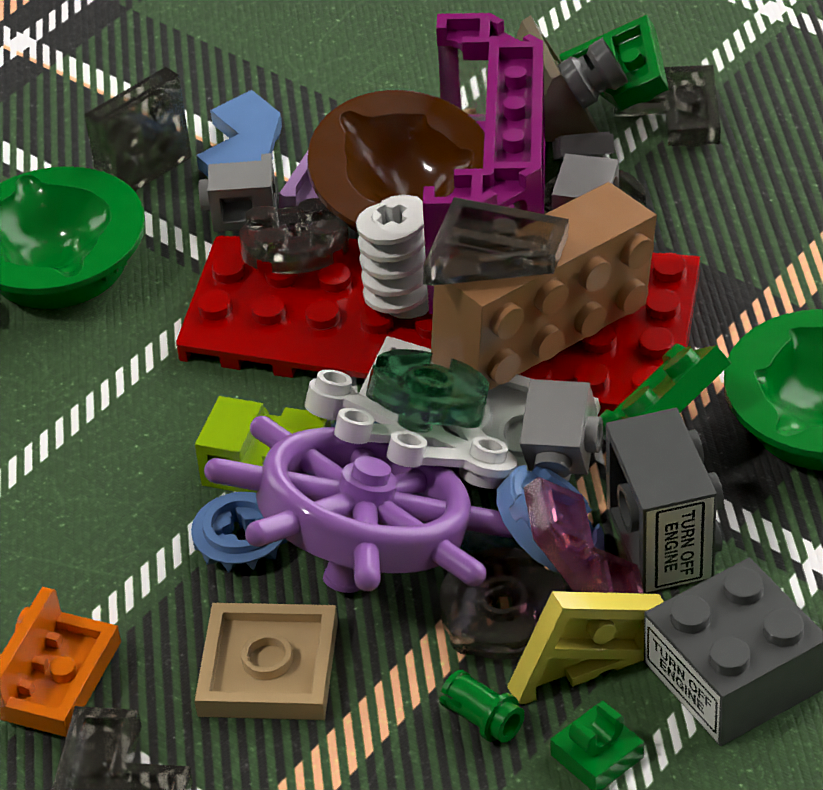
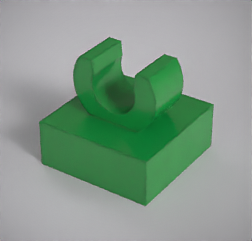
M601 701L550 739V751L553 758L590 790H602L644 758V741L624 725L625 720L622 715L605 701Z

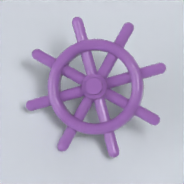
M258 416L252 420L250 432L256 439L271 448L265 457L263 466L213 458L204 467L205 477L212 483L257 491V504L264 518L251 522L247 526L245 537L249 544L261 547L286 539L306 552L329 561L324 571L323 581L327 586L339 592L353 593L360 589L372 591L380 583V572L411 573L441 566L465 584L478 586L486 578V569L482 563L460 549L465 531L469 530L513 538L503 523L499 511L471 506L469 494L460 480L462 478L459 475V467L400 466L387 458L389 443H348L339 439L334 434L335 427L307 429L292 434L270 418Z

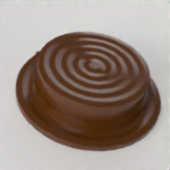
M384 90L363 94L334 108L315 129L308 147L307 167L309 179L315 193L326 208L358 233L356 221L359 214L366 208L397 195L417 196L423 201L424 186H435V197H446L454 190V169H483L485 132L465 111L433 95L408 90ZM464 222L451 223L447 227V231L463 224Z

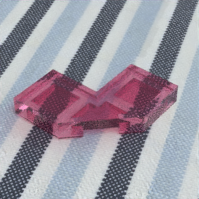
M537 477L523 487L533 540L574 592L644 594L637 564L594 547L583 495L540 477Z

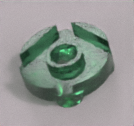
M414 349L386 351L377 357L376 365L373 364L370 372L366 396L391 412L398 414L397 423L404 429L418 433H427L432 431L434 424L464 428H478L482 424L487 404L489 382L479 371L470 365L453 358L449 368L431 364L432 352Z

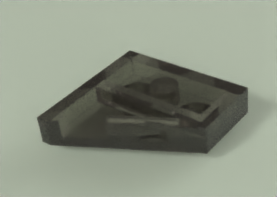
M454 197L423 265V284L435 286L554 274L568 239L569 219Z

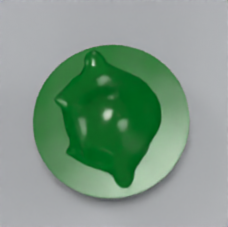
M84 167L38 169L1 182L0 294L9 301L25 307L55 309L83 303L106 291L120 277L125 266L128 265L127 260L136 251L144 235V209L136 192L124 181L111 174Z
M811 309L774 317L747 332L736 343L728 356L731 364L724 370L723 383L725 397L732 413L766 450L792 465L823 471V309Z

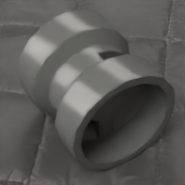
M603 37L590 44L586 54L579 58L569 57L558 64L562 76L583 109L597 102L599 94L607 89L617 90L629 82Z

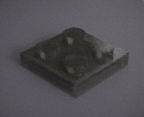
M167 67L162 68L84 114L94 169L121 179L134 191H137L192 157L180 78L177 73Z

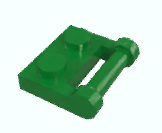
M675 344L662 356L664 363L614 411L606 409L599 416L603 420V439L606 441L607 422L676 407L681 412L731 364V361L717 345L693 350L691 346L685 348L680 344Z

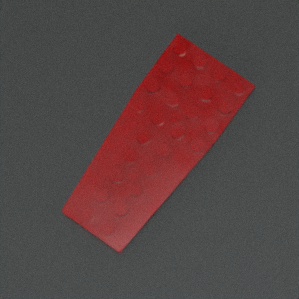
M217 236L212 244L177 337L176 346L179 360L183 362H188L191 353L218 356L221 367L240 370L244 361L271 364L274 376L293 378L297 368L317 372L321 370H336L350 377L366 379L387 336L431 349L433 314H429L428 311L424 316L403 319L369 307L365 303L363 296L364 285L361 279L362 267L359 259L361 252L358 246V239ZM447 241L448 263L480 248L488 242ZM653 252L648 296L644 306L636 312L627 314L600 329L593 336L586 337L558 352L553 358L542 361L518 375L535 380L589 382L593 397L599 399L601 407L597 417L606 409L614 411L664 363L662 356L675 344H680L685 348L688 347L700 275V256Z

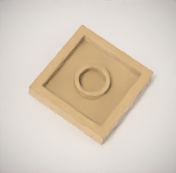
M212 603L195 695L197 716L325 720L338 625L336 605Z

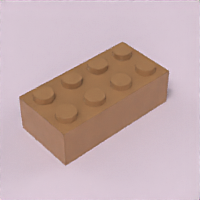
M607 182L436 269L434 276L431 362L475 397H478L498 385L509 382L516 374L518 375L542 361L553 358L558 352L576 342L593 336L600 329L627 314L636 312L646 304L657 215L612 183Z

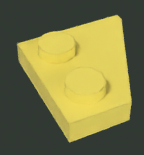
M552 591L507 688L513 696L517 697L519 704H527L537 700L536 687L566 676L573 687L595 679L607 670H619L643 661L644 612L663 603V599L659 594Z

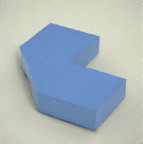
M253 90L210 110L212 124L229 139L196 156L198 169L207 177L208 164L261 161V154L272 153L275 141L279 139L282 129L280 112Z

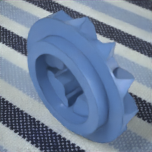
M233 492L213 499L200 509L193 520L191 528L194 550L201 552L207 565L221 562L228 573L237 564L246 563L254 570L258 559H276L278 546L287 543L288 540L282 539L261 547H255L249 544L246 539L238 540L237 536L233 534L234 522H238L239 527L245 531L251 522L264 518L259 510L255 492Z

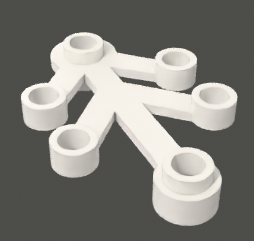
M321 370L317 373V378L309 382L305 400L307 411L323 419L337 420L334 434L345 442L353 444H364L367 442L389 443L387 458L397 465L404 467H418L420 465L459 467V475L463 480L474 486L487 489L498 488L517 466V458L508 451V446L503 441L484 434L479 426L482 406L471 399L453 397L448 400L443 422L448 427L455 429L459 437L444 431L428 405L431 385L422 378L405 375L398 377L396 380L392 399L397 405L403 407L406 414L356 393L355 389L351 386L352 378L340 371Z

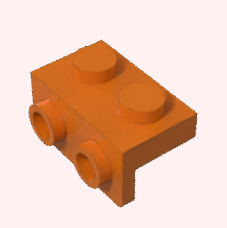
M42 587L31 606L25 607L19 614L15 632L2 654L0 653V720L68 737L121 643L118 626L61 612L56 590Z

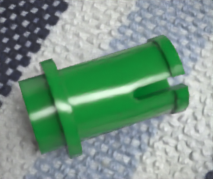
M462 669L452 673L442 686L440 692L445 695L439 697L440 704L479 727L481 737L489 742L499 740L505 743L510 741L520 730L525 713L519 707L517 697L512 694L503 693L500 695L471 677L468 672Z

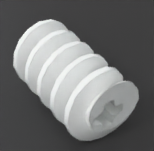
M391 196L382 200L381 203L366 208L359 214L356 221V228L359 234L358 246L361 252L359 259L362 267L361 279L364 285L363 296L365 303L373 310L389 313L394 317L403 319L424 316L429 311L423 201L417 196Z

